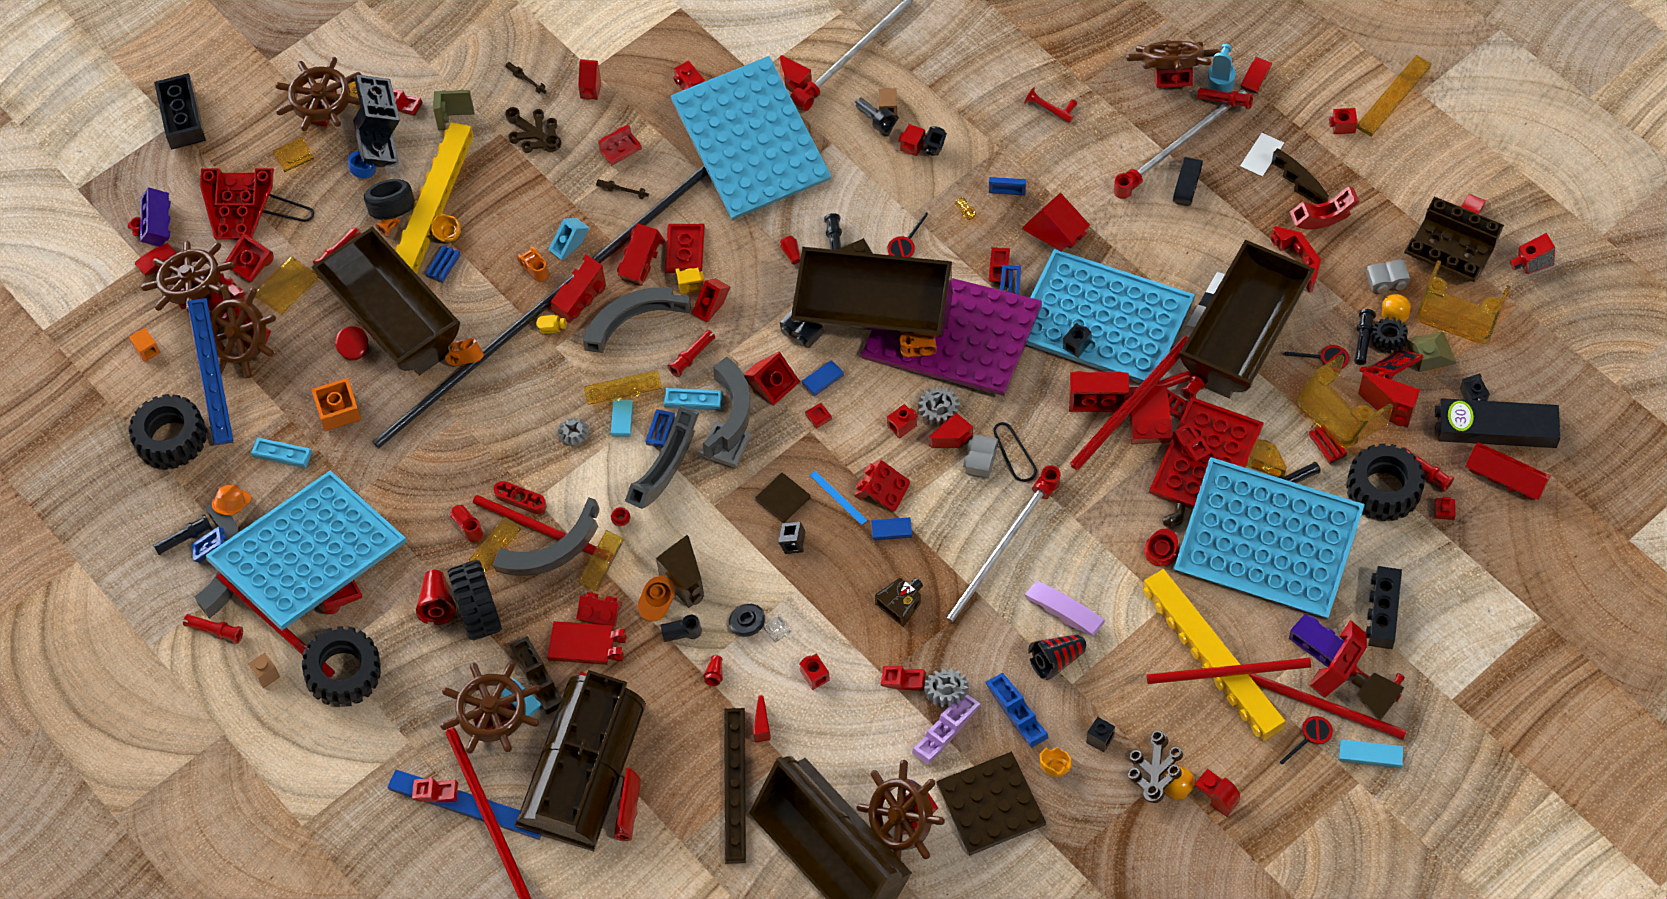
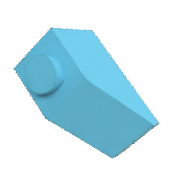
M577 218L563 219L548 250L559 259L564 260L582 244L589 227Z

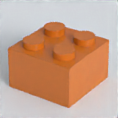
M348 378L311 389L325 431L362 420Z

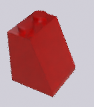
M1060 192L1030 219L1022 229L1062 252L1066 247L1071 249L1078 242L1076 238L1081 240L1087 234L1085 230L1090 224Z

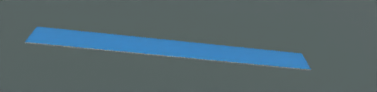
M816 471L810 474L861 525L867 521Z

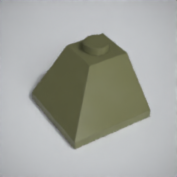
M1444 331L1407 339L1410 351L1422 354L1424 357L1415 363L1419 372L1456 364Z

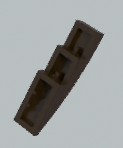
M1279 148L1273 152L1272 164L1284 170L1283 178L1295 184V192L1315 204L1328 201L1329 195L1306 168Z
M528 636L510 644V648L531 686L537 684L541 687V690L535 694L546 714L557 710L562 697Z

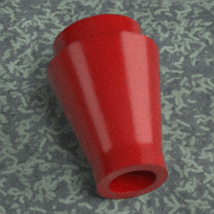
M793 236L783 238L780 241V248L791 261V264L799 263L801 256L797 239H794Z
M719 655L711 656L710 662L703 674L704 682L709 686H718L723 681V658Z

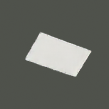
M1261 133L1240 166L1263 176L1272 163L1273 152L1277 148L1281 149L1284 142Z

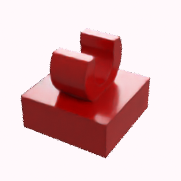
M1444 496L1442 498H1435L1434 519L1455 520V499Z

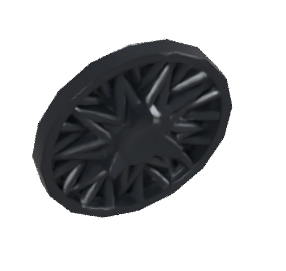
M752 603L743 604L737 607L730 615L729 626L736 635L749 637L757 634L763 628L766 616L763 609L758 605Z

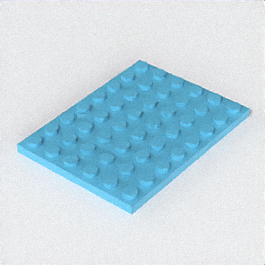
M770 56L671 95V100L731 220L831 179V174Z
M1054 249L1030 297L1042 300V307L1026 345L1106 372L1129 373V380L1142 383L1172 350L1195 299V294ZM1075 323L1086 326L1092 332L1091 343L1079 358L1063 349V337Z
M1210 457L1174 571L1329 619L1365 504Z
M330 470L206 555V559L279 629L283 630L404 545L406 538Z

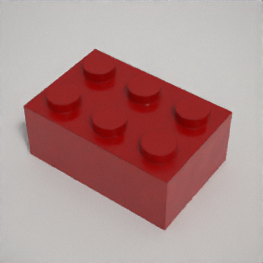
M1070 372L1069 412H1116L1129 398V373Z

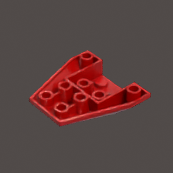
M201 168L200 188L216 240H239L243 233L253 238L273 188V168H255V173H223L219 168Z

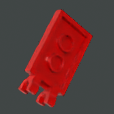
M553 621L547 654L548 661L608 665V659L623 661L622 647H612L613 642L626 643L625 629H615L613 631L612 625Z

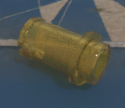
M960 197L955 201V205L962 212L964 219L971 220L975 217V208L971 207L964 197Z

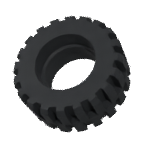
M164 394L159 398L155 396L152 398L153 400L145 401L141 408H137L135 416L131 417V425H129L128 429L130 440L142 461L150 464L151 467L158 468L160 466L161 469L168 470L169 467L173 469L179 468V465L188 464L190 459L194 460L198 456L197 453L203 450V443L207 440V428L197 406L190 402L188 398H181L180 395L175 394L172 396ZM169 423L184 425L180 433L172 439L165 441L152 439L155 432L163 425Z
M1381 443L1377 447L1371 445L1368 446L1367 450H1361L1358 456L1354 457L1352 465H1350L1346 482L1347 494L1352 501L1365 504L1362 512L1363 515L1367 513L1369 518L1375 519L1377 517L1380 518V521H1386L1391 518V521L1398 520L1399 516L1404 518L1409 512H1413L1417 504H1419L1425 485V472L1422 469L1421 462L1419 460L1416 461V456L1413 453H1407V449L1403 447L1401 449L1397 448L1394 444L1386 446V443ZM1380 472L1389 473L1401 481L1403 488L1394 492L1381 491L1370 483L1368 477Z
M473 560L450 568L447 572L469 639L475 641L499 633L502 630V626L481 562Z
M337 626V630H332V628L325 629L326 633L322 634L320 632L315 635L316 640H310L307 644L308 649H305L303 652L302 670L306 686L317 700L321 698L322 703L326 705L332 702L334 707H340V704H345L348 707L352 706L351 702L356 701L360 703L363 701V696L369 697L372 694V688L375 689L377 687L378 679L381 676V663L377 646H374V641L370 637L366 638V633L361 630L357 633L353 627H348V630L344 629L343 626ZM339 653L354 655L360 660L361 667L354 676L348 679H331L323 673L322 666L333 655Z

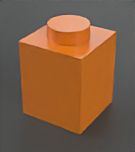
M146 328L136 331L133 335L129 336L134 349L144 362L160 353L156 342Z

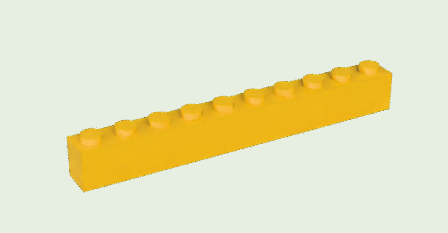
M451 122L449 127L445 129L443 142L438 146V154L433 158L432 168L427 172L425 185L420 189L419 199L415 201L414 211L408 217V225L406 230L404 229L402 232L401 242L396 246L395 251L416 274L433 237L431 223L435 217L443 213L474 138L471 126Z
M1164 569L1144 580L1143 594L1147 599H1151L1156 611L1159 614H1163L1168 626L1178 633L1180 641L1189 647L1191 655L1194 659H1198L1201 662L1202 668L1240 665ZM1248 674L1213 678L1216 687L1224 691L1228 702L1232 706L1235 705L1239 710L1240 717L1243 721H1247L1250 724L1252 732L1256 737H1260L1264 742L1284 729V718Z

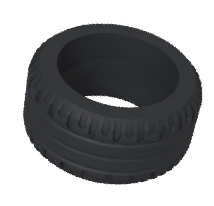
M390 179L376 183L364 194V201L369 215L379 220L402 216L410 211L415 203L410 184L401 179Z

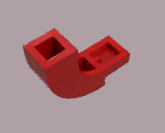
M1348 186L1336 197L1321 204H1310L1302 201L1290 211L1296 227L1310 230L1334 225L1350 216L1349 210L1360 201L1354 187Z

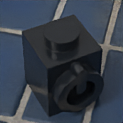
M931 126L925 135L921 150L925 151L928 155L938 156L947 135L945 130L937 126Z

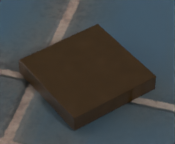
M782 472L755 497V500L781 522L785 523L811 496Z

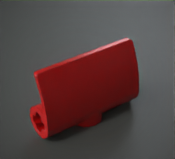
M631 768L626 769V774L622 781L621 798L617 803L619 817L616 819L613 837L620 841L632 840L635 818L638 814L637 804L641 779Z

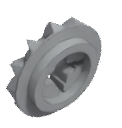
M573 417V419L569 420L566 418L565 422L560 423L558 429L560 440L567 445H578L584 442L589 434L588 425L582 418L576 419ZM576 427L577 432L570 433L569 429Z

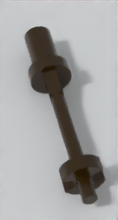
M511 62L506 63L505 67L513 72L515 77L527 80L536 87L535 91L538 94L541 91L544 94L547 92L545 90L546 86L543 83L538 85L528 78L521 67H516Z
M598 179L596 182V186L606 188L611 192L613 189L638 194L639 199H643L644 196L649 197V193L645 192V188H640L637 191L616 185L612 180L608 182Z

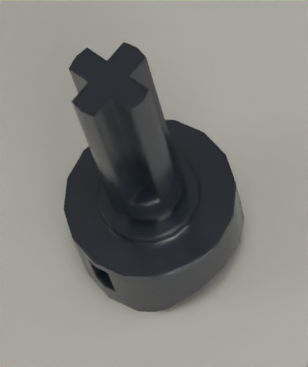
M862 97L856 100L855 106L873 119V128L882 135L889 136L899 117L888 108L879 111Z

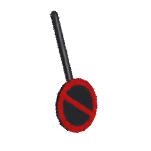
M927 212L924 213L908 237L898 236L889 242L887 246L889 255L911 257L914 254L915 245L911 238L928 216Z
M1338 345L1325 347L1321 355L1284 352L1288 356L1321 358L1322 363L1333 370L1343 369L1349 362L1348 352Z
M1312 716L1306 719L1302 726L1305 739L1284 757L1280 764H1284L1308 741L1314 744L1328 742L1333 734L1330 722L1320 716Z

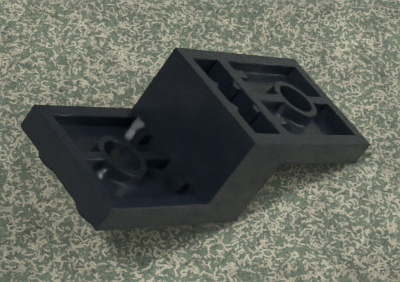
M357 74L354 80L360 109L353 123L362 163L396 167L399 161L392 134L400 118L391 80Z

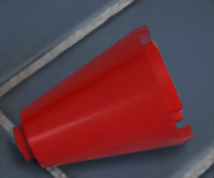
M432 569L424 575L416 606V615L420 621L426 624L428 622H434V625L445 624L454 618L456 605L444 573L440 570Z

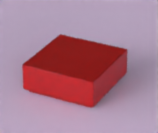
M822 403L805 412V415L816 429L832 420L831 414Z

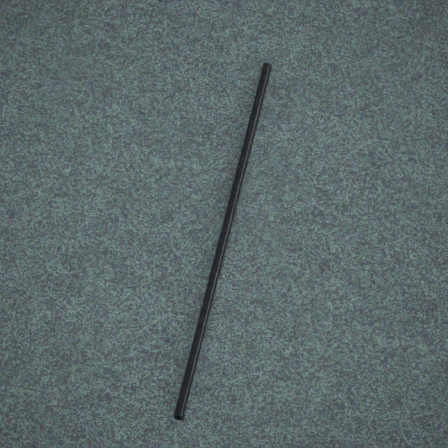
M702 166L592 259L601 264L630 239L631 231L636 227L637 223L645 226L705 177L708 174L706 168ZM574 275L570 276L482 350L484 356L481 360L462 366L373 441L374 445L378 449L546 310L551 305V300L564 283L568 284Z

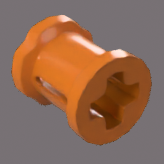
M396 217L382 220L375 226L382 235L388 236L394 226L400 224V221Z

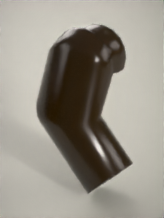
M1176 504L1175 512L1163 518V525L1174 527L1181 524L1184 518L1185 505Z

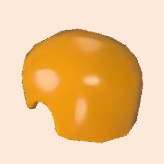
M440 214L432 221L431 231L439 241L451 243L458 239L461 233V224L454 216Z
M1391 294L1383 300L1381 315L1384 319L1389 317V320H1392L1393 317L1396 318V321L1400 319L1403 323L1409 318L1410 302L1402 295Z
M1046 747L1040 753V767L1044 774L1049 777H1061L1070 771L1072 765L1071 757L1066 751L1058 747L1053 750H1049Z
M1179 766L1182 771L1181 777L1175 779L1164 789L1167 796L1173 799L1186 798L1194 788L1195 776L1184 766Z

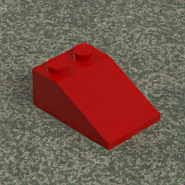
M1364 371L1358 394L1389 422L1408 428L1420 389Z
M1167 385L1154 386L1129 414L1131 444L1171 442L1172 426ZM1129 387V396L1138 387Z

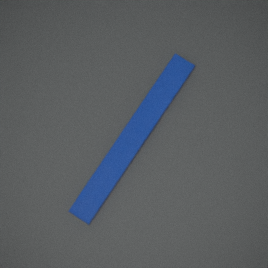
M207 298L187 301L213 443L214 445L233 443L234 440Z
M396 769L389 782L388 790L412 798L414 779L424 778ZM458 790L457 802H426L484 822L472 794ZM488 800L499 827L540 840V834L515 827L520 810Z

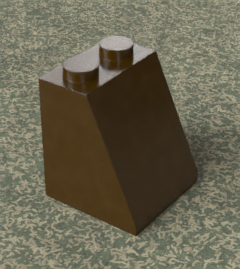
M686 535L656 557L659 576L672 580L675 585V594L690 608L702 601L704 591L689 536Z

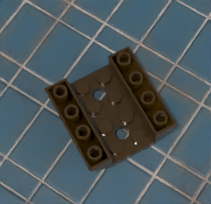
M1434 196L1427 209L1423 223L1415 237L1411 238L1404 253L1475 282L1479 279L1491 257L1504 225ZM1436 239L1439 243L1433 244L1429 240ZM1470 253V254H1472L1474 257H1473V258H1467L1464 254Z

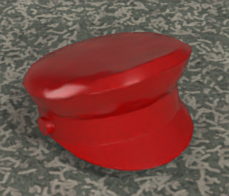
M348 326L337 334L335 346L338 353L345 359L355 361L361 359L366 354L368 337L361 328Z
M1167 528L1159 529L1148 538L1144 547V554L1150 563L1156 566H1167L1177 559L1179 546L1178 537L1174 531Z

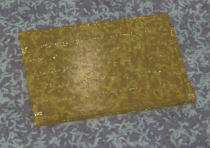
M290 256L257 289L255 297L262 300L275 311L283 314L318 277L312 270L293 256Z

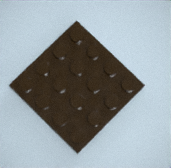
M1012 751L936 781L937 788L969 856L1046 825L1044 816Z

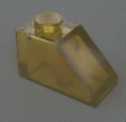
M1257 438L1249 455L1247 467L1274 477L1285 476L1287 466L1276 445L1268 440Z

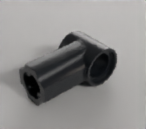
M693 614L685 616L683 620L661 624L664 642L682 638L696 639L702 633L700 621ZM691 625H695L692 629L688 628Z

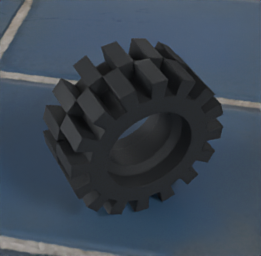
M1389 317L1385 321L1380 319L1373 326V345H1376L1378 350L1381 348V352L1388 350V353H1391V350L1396 353L1398 349L1401 351L1403 346H1406L1408 328L1400 319L1398 321L1393 317L1392 320H1389ZM1393 333L1397 336L1390 338L1384 336L1383 334Z

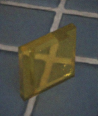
M302 137L272 150L284 173L314 160L310 149Z

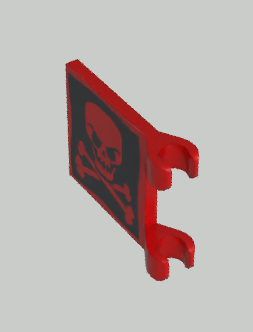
M1398 350V352L1389 355L1371 367H1361L1360 372L1367 371L1374 374L1377 371L1379 376L1383 377L1385 375V378L1392 380L1394 375L1424 357L1422 354Z

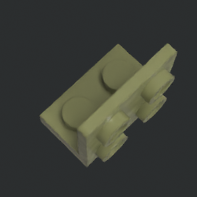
M470 90L434 91L433 111L438 130L446 129V123H449V116L475 114Z

